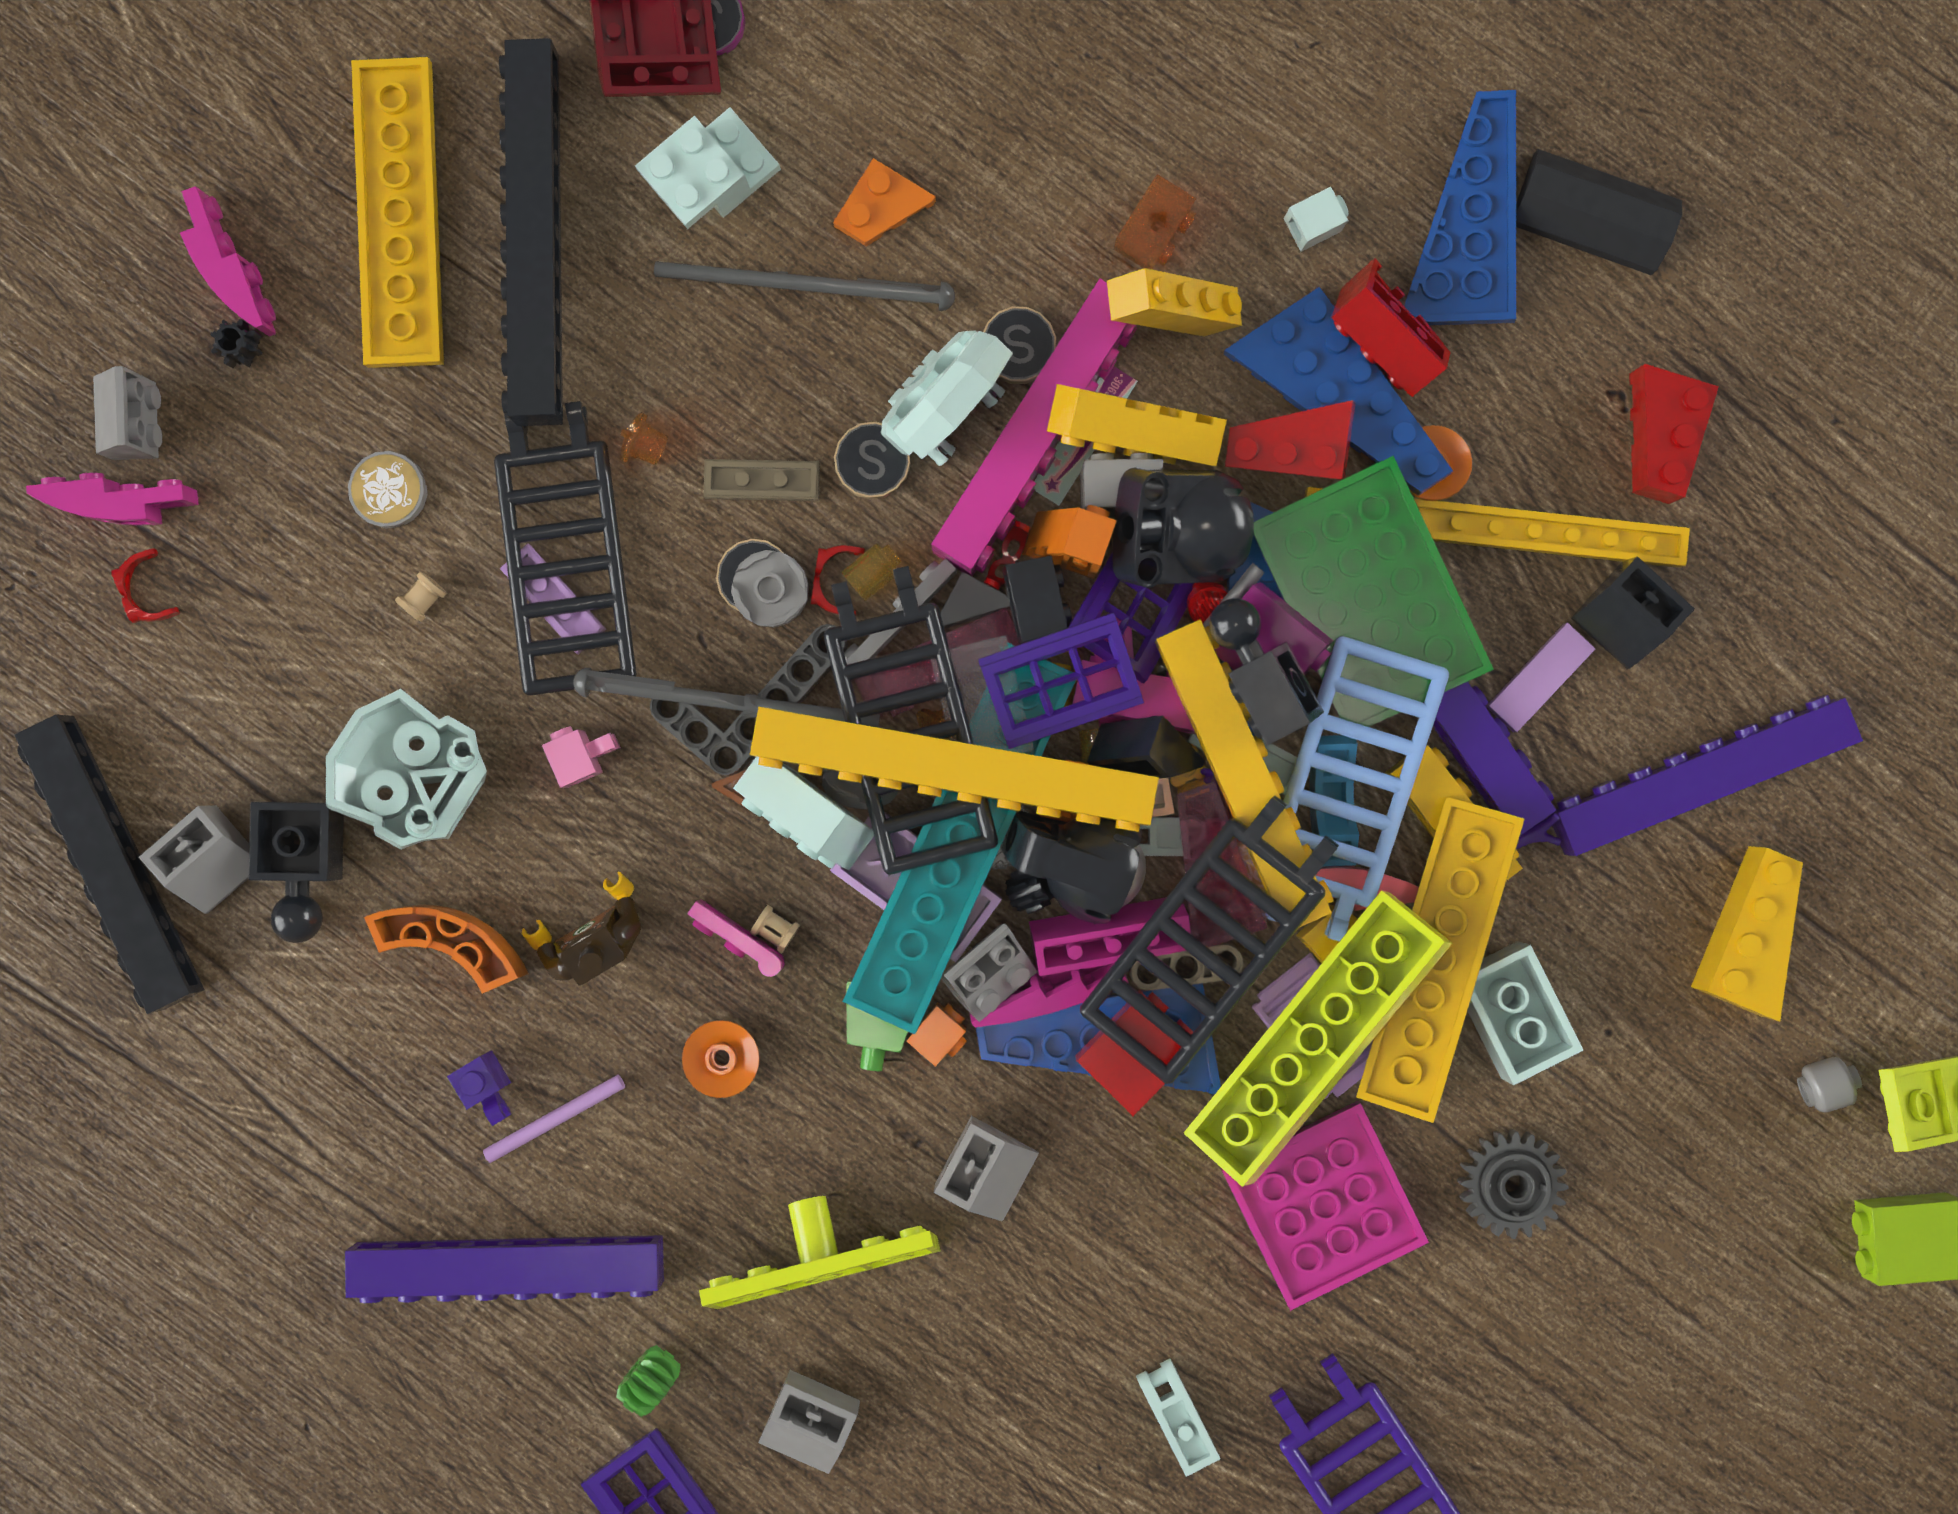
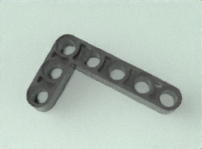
M825 624L815 629L757 696L769 699L774 691L784 690L788 695V702L802 703L832 669L828 653L820 650L819 642L827 629L836 626ZM847 640L842 641L844 652L847 650ZM800 662H810L814 668L812 678L806 682H798L794 676L795 667ZM651 699L650 711L655 720L716 773L734 775L741 772L754 758L750 755L752 740L747 739L743 730L747 721L756 719L757 713L743 711L729 728L724 731L695 704L678 702L679 711L674 717L666 718L661 710L664 700ZM703 722L707 726L708 736L705 741L696 744L690 737V729L695 723ZM727 747L734 749L737 754V762L730 769L723 768L718 760L721 750Z

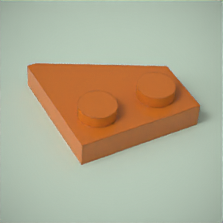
M873 158L833 224L835 228L867 247L880 239L886 231L896 229L906 223L907 218L925 207L926 209L932 207L936 202V196Z

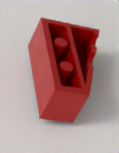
M1374 258L1341 288L1331 318L1334 320L1335 327L1343 336L1351 337L1361 346V352L1369 362L1373 364L1378 363L1387 372V377L1394 387L1399 390L1404 389L1413 397L1447 369L1450 351L1421 315L1415 318L1404 307L1400 299L1405 294L1398 286L1393 290L1389 288L1377 273L1382 268V265Z
M1643 364L1629 373V386L1632 385L1633 408L1630 409V421H1633L1634 444L1631 445L1632 493L1671 504L1686 497L1719 386Z
M1351 400L1230 427L1225 467L1343 480L1346 475L1355 402Z

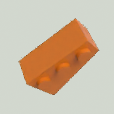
M1088 505L1086 510L1077 507L1039 511L1036 513L1022 555L1033 559L1052 555L1054 565L1060 564L1062 569L1094 579L1102 565L1117 520L1109 518V511L1093 505Z

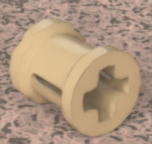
M419 571L416 575L418 580L403 596L398 595L395 601L416 620L423 622L426 618L424 613L439 597L444 598L447 592L430 576Z
M767 905L753 925L750 934L754 937L760 935L776 945L777 951L782 954L795 936L800 925L796 922L791 924L773 913V907Z

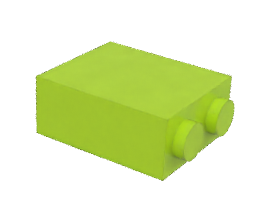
M1943 1192L1854 1200L1855 1212L1852 1214V1225L1855 1233L1858 1235L1859 1246L1855 1260L1861 1277L1878 1286L1958 1280V1197Z

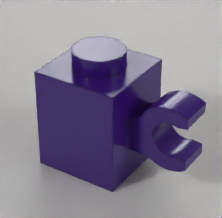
M492 1050L447 1076L466 1110L481 1101L485 1116L492 1126L512 1114L498 1092L510 1084L511 1081Z

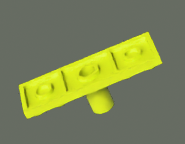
M1958 1056L1879 1070L1880 1089L1885 1101L1889 1121L1888 1131L1892 1138L1894 1152L1913 1151L1958 1141Z
M826 1196L807 1198L788 1205L800 1264L779 1270L771 1268L770 1265L754 1268L747 1271L748 1278L741 1280L739 1277L733 1278L732 1275L712 1279L709 1281L710 1288L699 1290L703 1307L721 1309L940 1252L937 1236L930 1230L926 1231L922 1226H916L899 1231L900 1238L889 1241L884 1236L873 1237L861 1241L862 1248L838 1254Z

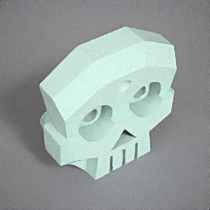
M976 330L958 332L938 353L932 349L922 361L924 365H918L912 372L914 377H908L902 384L904 389L899 388L888 400L892 408L882 421L881 435L902 454L910 455L914 451L921 459L928 454L938 466L943 465L948 460L945 455L949 454L952 456L956 449L945 438L962 423L980 400L985 403L987 408H991L998 402L995 397L1001 398L1005 393V390L996 383V380L1013 353L996 336L981 331L977 332Z
M402 689L357 709L326 755L327 808L374 826L375 836L401 850L427 840L449 839L486 778L487 770L478 750L475 730L448 715L438 719ZM414 739H420L424 742V747L419 751H414L409 747L410 742ZM442 782L430 801L423 784ZM382 788H389L393 791V795L388 800H381L378 798V792Z

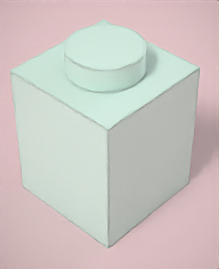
M1329 187L1289 207L1284 220L1300 252L1340 233L1348 222L1347 216L1349 213L1343 198L1340 195L1336 196L1332 188Z

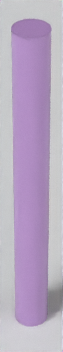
M619 1075L610 1078L483 1149L486 1160L492 1163L624 1089L625 1084Z

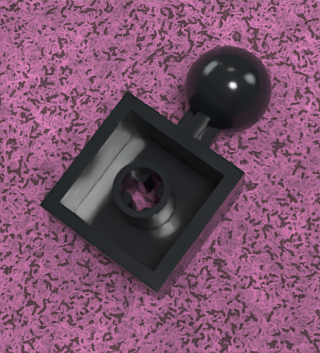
M1232 598L1221 602L1215 607L1210 616V632L1219 645L1227 649L1236 650L1243 663V666L1228 673L1232 680L1229 682V687L1234 698L1239 703L1244 702L1251 715L1248 718V722L1258 739L1263 738L1266 745H1269L1310 724L1324 713L1287 642L1264 653L1257 640L1261 629V618L1257 609L1250 602L1239 598Z
M251 802L249 880L285 881V897L275 904L270 919L271 926L276 935L290 943H302L310 940L318 933L322 926V910L319 904L309 897L310 881H335L343 879L344 815L327 808L326 803ZM294 837H300V845L294 844Z

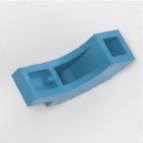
M1343 735L1321 736L1316 752L1355 764L1358 743L1356 739ZM1310 768L1309 791L1354 805V780L1317 768ZM1310 808L1312 833L1323 837L1327 835L1330 839L1358 847L1359 831L1356 822ZM1331 856L1322 867L1355 866L1356 863Z

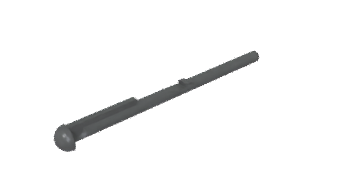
M656 261L654 265L655 277L939 304V311L949 309L955 300L954 289L944 281H941V286L865 278L848 280L788 274L785 271L764 272Z
M591 668L579 670L573 680L576 692L586 698L589 696L590 691H598L754 713L758 712V707L845 722L843 711L838 708L764 699L754 694L741 696L675 687V682L592 671ZM880 714L861 718L862 725L879 728Z

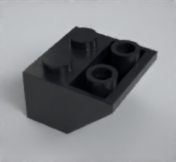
M1052 555L1005 565L1002 572L1018 645L1068 628L1072 621L1071 610L1068 602L1062 603L1059 588L1064 587L1063 573L1060 564L1054 565Z
M1637 556L1621 562L1571 619L1626 669H1630L1667 640L1695 608Z
M1151 716L1148 718L1102 723L1087 763L1098 767L1162 779L1202 768L1205 760L1164 716Z

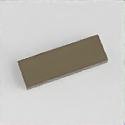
M704 459L705 499L819 501V461Z

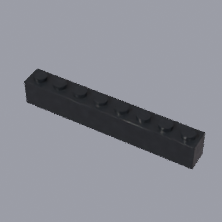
M56 714L14 734L19 744L17 747L18 754L21 760L30 767L34 775L35 790L46 801L52 813L50 817L52 826L64 838L68 847V859L72 866L79 870L84 880L85 895L92 904H95L102 918L100 920L102 931L114 943L118 952L117 962L120 968L129 975L134 985L133 994L138 1005L144 1008L147 1014L165 1010L204 991L205 989L145 864L139 858L140 853L75 717Z

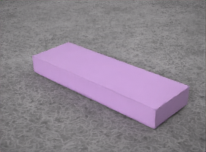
M529 543L521 549L522 566L546 563ZM506 562V563L500 568V570H501V571L507 576V578H508L507 562ZM559 576L524 581L526 598L530 603L577 597ZM591 611L544 617L561 637L599 633L606 630ZM583 650L574 652L579 655Z
M1569 623L1563 624L1486 707L1513 733L1518 732L1589 657L1595 648Z

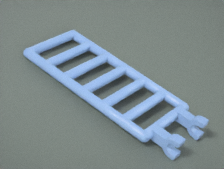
M1341 636L1335 641L1317 696L1324 713L1308 724L1283 800L1287 804L1285 809L1292 807L1295 814L1300 804L1382 830L1375 852L1333 840L1339 846L1332 856L1369 867L1362 890L1315 875L1318 882L1322 880L1326 882L1332 897L1337 898L1324 934L1328 935L1329 939L1339 942L1347 933L1354 905L1368 907L1378 894L1449 679V671L1444 667L1345 636ZM1347 655H1353L1431 680L1424 703L1340 677ZM1335 692L1418 717L1412 740L1329 715ZM1323 729L1406 755L1399 778L1316 752ZM1310 768H1317L1393 792L1394 795L1387 815L1305 790L1304 787ZM1301 829L1296 830L1301 845L1308 843L1312 850L1324 838ZM1265 913V916H1268L1267 919L1275 921L1272 917Z

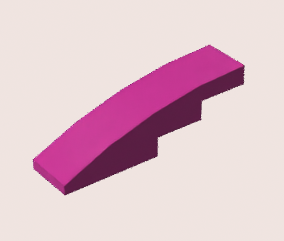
M1113 964L1039 976L1037 972L980 1022L970 1014L971 1023L975 1028L1011 1023L1054 1013L1083 1003ZM1125 975V976L1123 977V980H1125L1127 983H1129V982H1128V979H1127V976Z

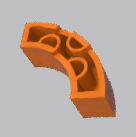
M412 905L380 911L364 917L379 953L399 947L432 948L452 956L451 959L459 963L472 976L482 994L529 974L523 961L508 941L494 928L468 913L437 905Z

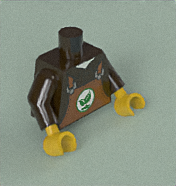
M618 872L619 880L616 885L607 878L603 882L604 889L617 900L615 905L555 940L554 944L550 943L552 936L540 920H536L539 929L534 934L529 935L524 928L522 929L523 937L534 950H537L538 957L553 979L563 981L573 978L578 986L627 958L637 936L640 934L641 923L634 900L630 897L634 891V885L621 872Z

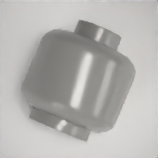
M1830 1057L1805 1065L1802 1068V1077L1797 1078L1798 1088L1808 1107L1814 1106L1823 1113L1855 1104L1857 1101V1089L1862 1087L1861 1078L1854 1065L1847 1067L1838 1057Z

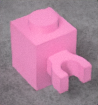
M571 726L550 734L552 741L542 745L560 788H569L603 773L597 757L621 748L615 734L608 733L590 742L585 731H573Z

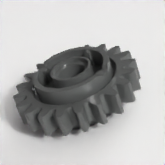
M1510 1129L1506 1140L1500 1132L1494 1131L1493 1144L1482 1137L1479 1138L1482 1151L1477 1152L1471 1148L1467 1150L1474 1161L1473 1163H1460V1166L1469 1175L1457 1179L1460 1185L1469 1188L1459 1195L1462 1201L1472 1202L1467 1207L1466 1212L1471 1217L1479 1215L1477 1224L1483 1229L1491 1224V1232L1498 1237L1502 1234L1504 1228L1506 1234L1511 1239H1516L1519 1228L1527 1237H1532L1531 1226L1533 1224L1545 1231L1546 1224L1543 1217L1548 1216L1557 1220L1558 1216L1552 1210V1206L1554 1204L1560 1206L1566 1204L1563 1199L1557 1196V1192L1567 1190L1569 1186L1557 1180V1178L1563 1176L1567 1171L1562 1166L1553 1165L1560 1156L1554 1151L1546 1152L1549 1144L1542 1139L1535 1143V1136L1529 1132H1525L1520 1140L1519 1133L1514 1129ZM1514 1175H1519L1520 1183L1518 1188L1512 1192H1506L1505 1184L1507 1180Z

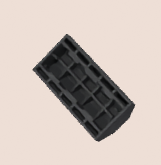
M1537 149L1533 154L1516 202L1517 228L1648 275H1652L1658 270L1673 243L1682 217V200L1540 149Z

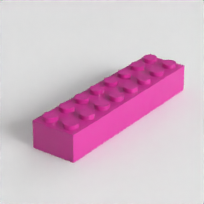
M1102 279L1098 280L931 544L934 555L942 560L946 558L955 568L971 577L976 570L980 573L985 571L994 556L993 552L995 549L992 548L993 543L997 538L1001 541L1005 539L1015 523L1013 520L1016 516L1012 513L1017 505L1024 509L1035 491L1036 483L1033 480L1036 475L1040 474L1044 477L1056 458L1057 450L1054 447L1058 441L1061 442L1062 435L1047 431L1056 385L1060 384L1095 392L1099 386L1096 383L1097 379L1101 377L1105 380L1116 364V358L1120 352L1117 350L1119 344L1126 348L1137 330V325L1111 321L1107 282Z

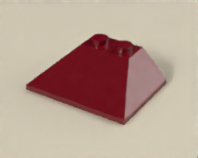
M590 0L597 71L604 97L721 94L711 0Z

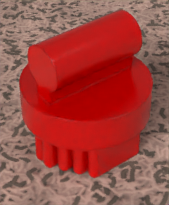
M1194 583L1192 585L1193 590L1187 598V608L1193 621L1201 619L1203 624L1215 607L1228 594V591L1218 583Z

